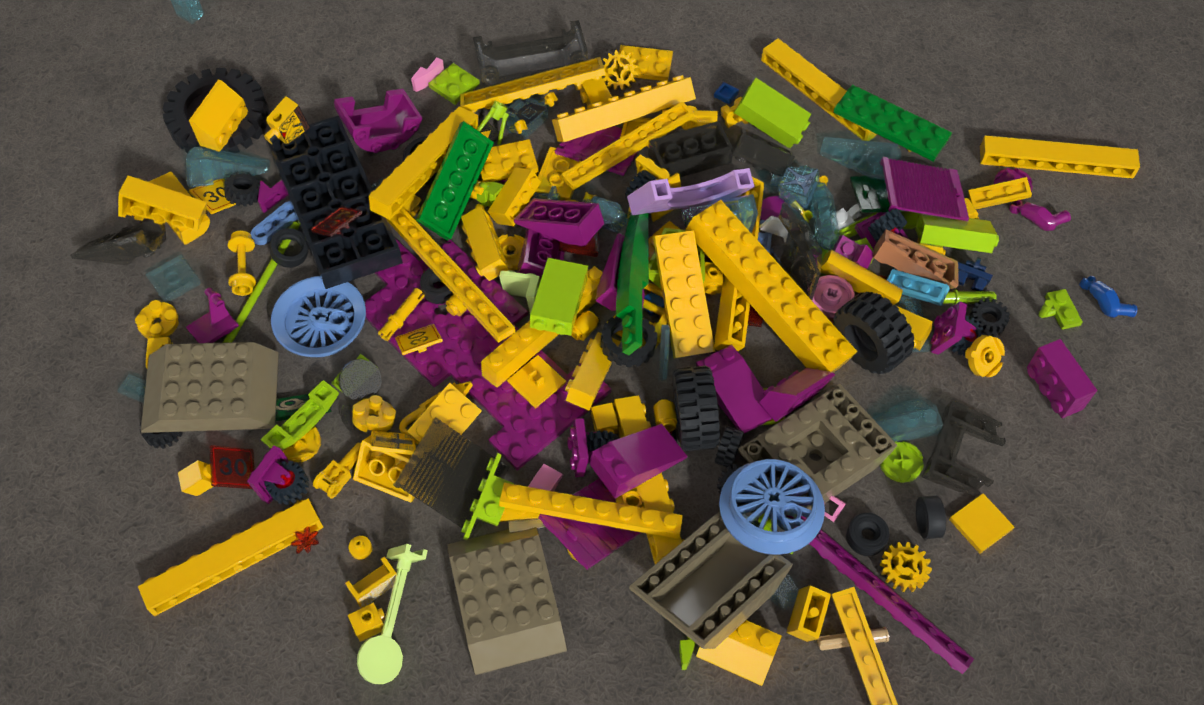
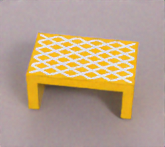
M385 556L381 558L382 566L352 586L350 581L345 583L361 608L374 601L394 585L397 573Z

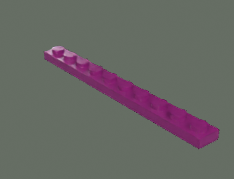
M786 515V517L794 519V517ZM801 516L800 518L804 522L807 520V518L804 516ZM820 529L817 536L809 544L818 551L821 557L828 559L836 566L840 573L848 576L856 587L868 593L876 604L888 610L891 616L909 628L915 637L922 639L930 650L943 657L951 668L958 670L961 674L969 668L974 660L973 657Z

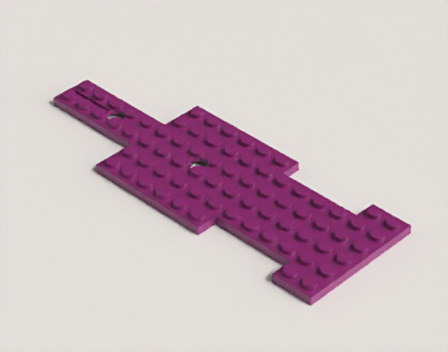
M398 240L396 241L400 248L403 263L376 272L375 274L386 286L365 301V319L378 332L387 323L388 317L398 310L414 288L421 290V276L429 269V266L423 260L419 261ZM448 240L440 247L511 322L515 327V332L519 329L515 324L526 317L528 311L507 291L503 290L494 279L488 281L484 275L480 276L475 267L477 264L453 241ZM436 282L434 284L435 288L444 286L443 282ZM423 298L405 319L401 329L398 328L388 342L402 355L395 337L434 324L443 341L426 347L427 350L419 353L417 350L402 356L434 388L450 375L459 384L471 381L473 386L468 393L503 427L488 439L489 443L517 471L573 425L575 419H580L589 411L566 401L568 392L565 389L569 380H574V377H572L574 370L567 375L542 350L522 367L539 355L566 380V383L537 408H534L507 380L500 386L495 387L482 376L481 361L509 337L498 343L468 309L461 316H453L450 313L447 315H436L434 312L435 308H438L439 305H446V303L433 304ZM604 381L591 407L598 404L611 393V388Z

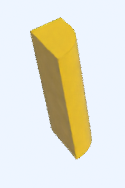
M172 172L148 181L149 183L158 184L164 188L191 196ZM205 214L198 231L172 227L170 223L168 225L185 245L207 231L210 219Z
M832 249L825 254L818 268V271L825 275L839 276L845 279L852 286L853 290L858 293H878L883 298L889 299L890 303L894 305L899 302L902 296V288Z

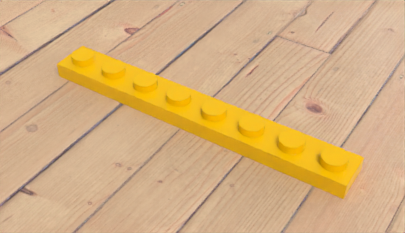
M683 101L565 171L561 174L562 179L574 191L694 118V112Z
M504 483L499 501V506L675 539H679L683 515Z

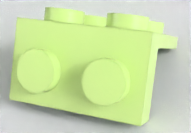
M512 270L500 271L499 277L503 290L507 291L510 295L526 297L531 314L540 285V276L532 273H516Z

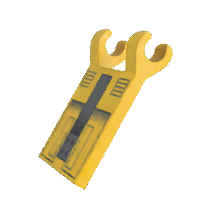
M371 430L370 450L415 455L423 461L430 460V455H424L423 452L426 450L432 451V447L426 444H419L409 434Z

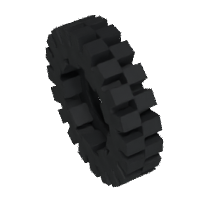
M216 68L215 75H212L210 69L202 70L201 79L194 73L187 77L189 85L180 81L175 85L177 92H169L167 95L168 102H164L163 106L165 113L163 114L164 122L176 145L181 150L184 148L186 153L193 156L198 152L199 157L209 158L211 152H213L215 158L225 157V149H228L230 154L234 155L240 152L237 145L241 144L247 149L253 144L251 137L258 140L263 134L261 128L266 129L267 127L266 118L269 116V109L263 91L256 80L253 81L252 76L247 73L241 75L240 70L231 69L227 73L226 68ZM218 80L223 81L241 96L248 110L246 117L242 119L237 130L233 132L228 143L220 152L200 146L189 122V119Z

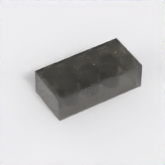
M720 121L649 140L648 156L655 165L666 169L670 177L676 173H679L680 177L732 163L733 147Z

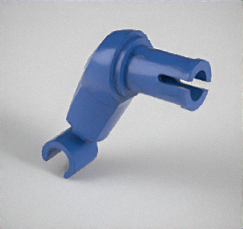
M1094 276L1081 280L1080 287L1090 291L1105 315L1111 318H1115L1118 315L1136 316L1137 306L1135 304L1120 303L1116 292L1102 281H1096Z

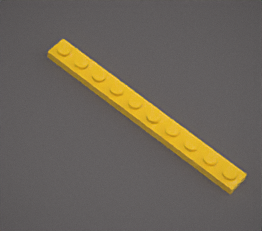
M403 207L390 220L386 218L387 222L498 343L515 333V327Z

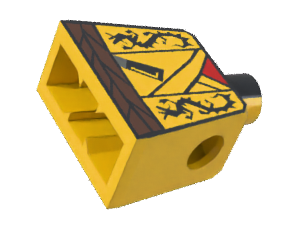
M286 96L266 118L271 129L264 137L270 144H273L278 138L285 144H289L311 127L300 106Z

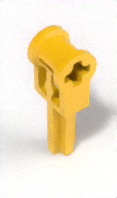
M358 442L339 463L333 460L315 477L313 487L316 489L320 488L327 493L330 499H333L350 480L351 473L349 470L357 463L361 443Z

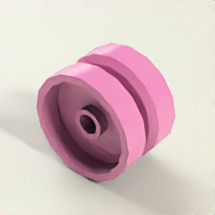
M827 275L813 282L808 297L833 324L837 310L854 298L855 293L852 286L845 279L839 276Z

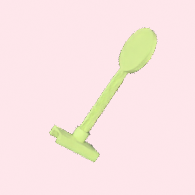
M409 544L388 549L386 558L397 561V574L380 636L372 637L364 642L357 654L359 673L366 681L372 684L388 683L401 670L403 661L401 648L391 636L407 572L410 571L412 563L426 559L428 550L422 549L411 552V545Z

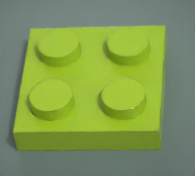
M452 63L428 84L429 88L456 105L460 101V94L472 91L480 82L479 79Z

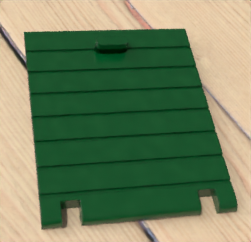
M884 175L850 176L851 187L862 213L889 212L890 204Z

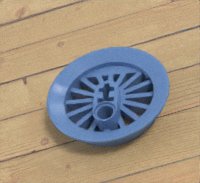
M320 276L311 277L295 283L278 298L272 311L271 326L277 341L288 351L305 357L330 356L346 348L358 336L365 323L366 306L360 292L349 282L325 289ZM320 296H326L323 307H321ZM333 296L337 297V299L331 304ZM315 297L316 308L313 307L309 299ZM305 303L310 309V312L303 308ZM325 332L334 344L326 345ZM333 334H337L338 336L342 337V339L337 341ZM321 336L322 347L316 348L319 341V337ZM311 340L310 347H305Z
M766 459L748 463L729 476L720 494V514L727 530L741 544L760 553L781 555L800 550L817 536L824 521V500L818 486L804 471L786 461ZM769 470H770V484H769V482H768V480H767V478H766V476H765V473H766L767 471H769ZM775 470L783 472L777 487H775ZM788 474L794 477L782 487ZM799 482L803 485L801 487L792 489ZM805 493H808L809 496H810V497H799V495H802V494H805ZM736 502L749 504L737 507ZM799 505H810L811 510ZM756 510L747 519H745L742 515L744 513ZM765 513L759 528L754 526L752 523ZM786 515H790L794 517V519H789L786 517ZM801 516H804L807 518V520L804 522L800 518ZM768 518L771 519L772 532L763 530ZM777 525L781 529H783L784 532H777Z

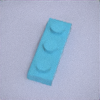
M892 269L887 281L902 288L903 295L942 306L950 289L947 284Z

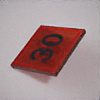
M341 207L311 230L312 232L327 236L341 234L339 230L342 228L348 229V224L361 215L362 211Z
M210 445L211 486L253 489L247 482L251 473L255 470L253 449Z

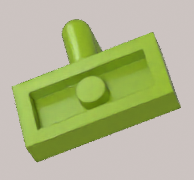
M1066 289L1049 292L1045 295L1046 301L1039 311V317L1055 316L1062 330L1081 326L1083 321Z

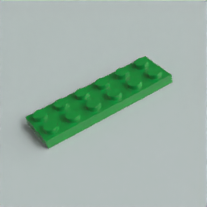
M853 84L835 106L833 112L933 162L952 135V132Z
M465 121L459 124L416 218L417 222L447 241L451 240L494 144L493 141Z

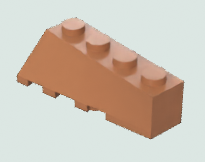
M887 229L874 246L873 258L880 263L888 264L898 271L947 284L950 289L957 288L958 261Z

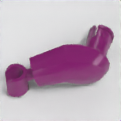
M1021 200L1014 201L1009 207L1011 213L1018 214L1021 211L1022 216L1031 220L1044 231H1053L1056 226L1071 220V215L1067 210L1052 215L1042 206L1029 202L1023 205Z

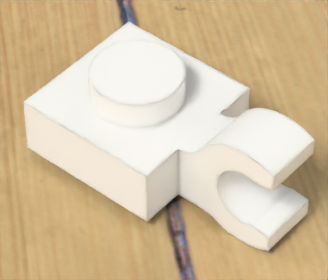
M855 204L847 212L842 208L827 217L828 223L835 231L854 223V219L861 216L859 205Z

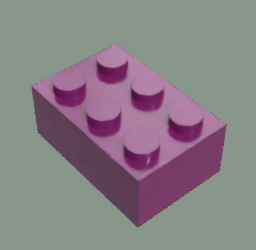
M1061 339L1039 347L1027 366L1029 376L1035 379L1039 385L1040 392L1048 398L1053 411L1058 413L1061 418L1083 410L1098 391Z

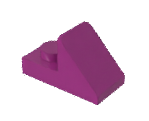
M282 180L277 182L272 188L260 181L258 203L261 211L265 213L288 196Z
M844 235L839 236L833 248V251L868 269L874 255L868 245H859Z

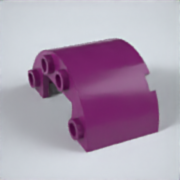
M404 89L386 91L384 105L358 110H354L355 100L352 96L334 99L335 110L355 143L361 149L369 152L378 153L389 149H397L400 144H403L418 131L422 121V116Z

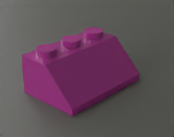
M806 368L801 372L796 370L788 377V380L783 378L776 384V387L772 385L763 393L765 397L759 403L777 422L814 398L835 374L830 371Z

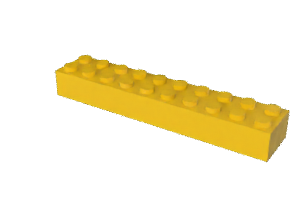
M719 200L691 219L685 231L694 230L697 245L806 368L834 373L858 352L722 200Z

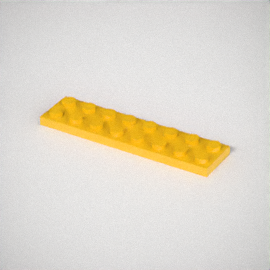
M601 57L460 94V107L475 113L481 108L490 109L494 101L509 104L515 99H527L533 94L538 93L542 95L552 89L561 90L566 88L567 85H580L590 79L598 80L605 76L606 73Z

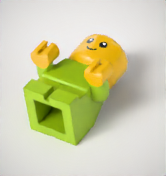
M477 180L470 198L477 199L481 203L476 204L475 208L480 205L484 210L487 206L491 207L504 185L497 182H481Z

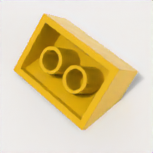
M218 80L189 119L199 145L220 152L228 143L233 132L237 130L242 119L246 117L248 110L244 99L223 81Z
M371 435L362 440L353 480L411 503L428 473L432 456L430 455L429 461H423L415 455L370 450Z
M745 620L715 649L699 647L696 657L762 686L782 636Z

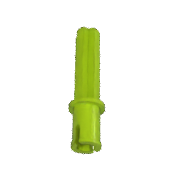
M954 289L953 291H948L943 304L955 305L959 301L965 304H976L979 300L983 299L985 301L986 298H989L991 302L992 299L997 298L995 292H958L957 289Z

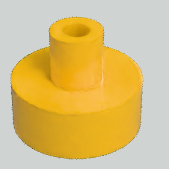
M356 536L349 543V552L355 559H365L372 552V544L365 536Z

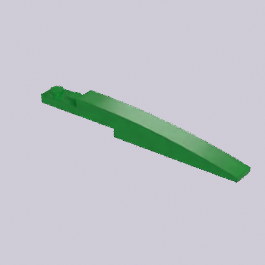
M648 213L630 214L621 252L616 316L623 319L622 352L627 355H631L642 346V289L649 284Z

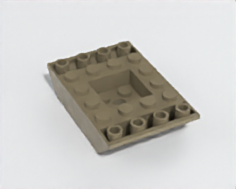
M838 384L740 447L738 452L748 463L776 459L797 466L816 483L825 504L830 500L831 496L838 495L875 470L892 453L897 444L841 384ZM815 453L818 454L821 457V459L819 461H814L809 457V455ZM769 470V471H767V472L765 473V476H766V478H767V480H768V482H769V484H770V470ZM775 470V487H777L783 474L781 471ZM788 474L782 487L794 477ZM799 482L792 489L801 487L803 485ZM808 493L799 495V497H810ZM799 505L811 510L810 505Z

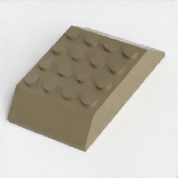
M255 342L164 345L149 355L141 433L272 429L276 421L279 353Z
M719 511L631 584L629 589L701 648L715 649L775 593L793 564L781 555L760 553L741 544L727 530Z
M536 527L517 532H509V529L447 544L475 675L567 651L561 620Z

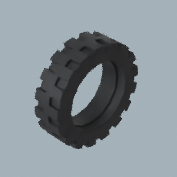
M617 316L615 318L611 317L608 323L604 324L601 333L600 347L603 348V354L608 356L609 361H614L619 366L626 365V367H632V365H636L637 367L641 366L643 362L647 363L650 357L652 358L657 344V332H654L655 327L650 325L646 318L642 319V337L646 344L631 355H627L612 340L614 333L623 330V319Z

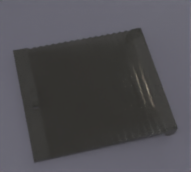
M435 417L393 486L403 489L463 528L465 520L470 521L473 512L469 510L474 498L479 500L481 491H478L482 478L487 479L490 471L486 470L490 458L495 459V457ZM499 461L494 476L503 479L510 467ZM476 518V521L470 534L473 533L480 519Z

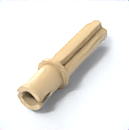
M886 627L870 629L875 643L889 642V633ZM845 633L819 636L818 646L822 651L850 647Z

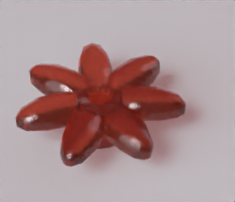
M307 526L303 534L298 531L295 532L298 539L292 541L291 545L297 546V554L303 549L309 553L311 545L319 544L317 540L313 539L318 534V531L310 533V528Z

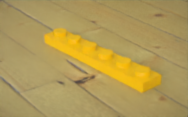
M855 587L831 594L870 704L898 705Z

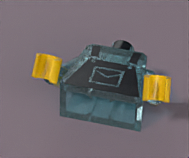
M550 92L543 99L519 98L515 103L504 104L508 107L506 112L509 116L506 120V125L509 132L512 134L518 133L525 139L528 138L548 119V106L553 107L554 101L558 100L555 93Z

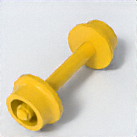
M240 230L233 232L231 239L228 241V248L236 252L238 257V273L229 277L228 284L235 295L245 296L253 292V287L256 284L255 277L246 273V252H250L255 248V242L249 232Z

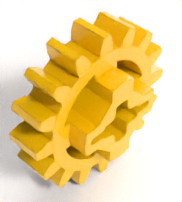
M615 50V55L608 53L609 59L603 58L605 62L603 66L606 73L605 78H603L604 82H608L607 86L609 88L614 85V90H618L619 87L621 90H625L626 85L631 88L630 82L636 83L634 76H639V73L635 72L639 69V66L634 65L637 60L635 58L631 59V53L626 56L624 50H622L621 54L617 50ZM622 59L627 60L630 64L624 65ZM619 65L623 69L620 75L616 72L619 70ZM628 73H631L628 79L626 80L625 78L628 75ZM609 76H615L618 82L612 81Z
M898 542L895 548L891 545L887 550L888 552H884L882 556L884 560L880 562V566L884 567L881 575L888 576L885 582L889 583L892 581L894 583L893 589L901 586V591L905 592L907 587H909L910 591L914 592L916 586L921 589L924 586V582L927 583L930 577L927 574H930L932 568L927 565H929L931 560L924 559L926 552H918V545L911 548L910 542H907L903 547ZM891 560H893L892 563L895 565L894 570L891 567Z

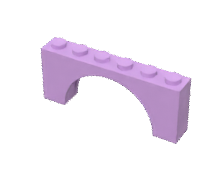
M750 168L733 170L713 180L679 188H670L668 179L653 180L628 195L627 198L632 215L715 204L719 200L729 202L755 186Z

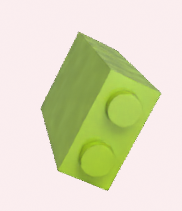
M755 78L734 111L735 114L787 148H791L794 144H798L803 137L801 133L809 126L810 122L808 120L811 116V113L758 78Z
M919 213L915 228L920 243L993 253L994 247H997L999 242V235H997L991 222L987 220L969 218L968 221Z
M552 258L547 259L530 314V328L571 336L587 281V265Z

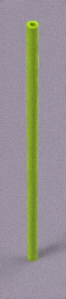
M293 222L290 226L291 229L296 230L300 227L297 222ZM283 240L280 243L278 251L281 254L285 253L291 240ZM273 259L269 262L238 315L236 322L239 327L227 334L223 343H233L278 265Z

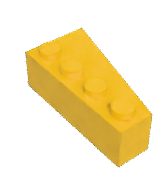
M128 175L119 191L118 216L125 218L126 215L134 216L135 220L140 221L147 218L154 220L156 224L162 225V223L168 222L172 227L198 231L206 214L207 202Z

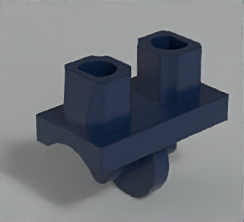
M977 257L975 262L967 260L966 264L958 262V284L963 286L966 278L972 279L974 282L971 289L977 292H982L991 281L993 275L985 272L987 267L980 264L981 258Z

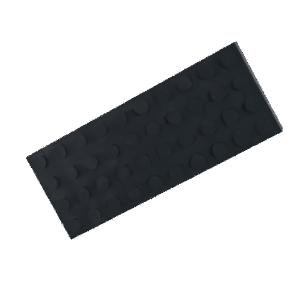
M339 115L309 124L311 128L289 144H285L279 138L273 144L267 141L271 156L325 289L403 263L400 248L386 218L370 210L369 195L373 189ZM341 215H342L341 218H343V219H341V220H339V219H334L336 216H337V217H340ZM329 221H336L337 223L334 225L333 222H330V223H327V222H329ZM327 223V226H332V227L326 228V227H324V225Z

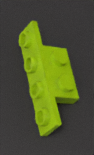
M497 453L495 459L490 458L486 470L490 471L487 479L482 478L478 491H481L479 500L474 498L469 510L473 512L470 521L465 520L461 530L462 533H465L464 540H468L476 518L498 526L505 509V507L499 506L504 483H514L494 476L502 456Z

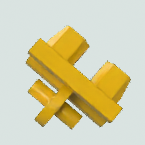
M741 96L735 99L734 106L725 105L721 107V116L725 119V125L728 128L740 121L744 124L749 123L734 113L742 99Z

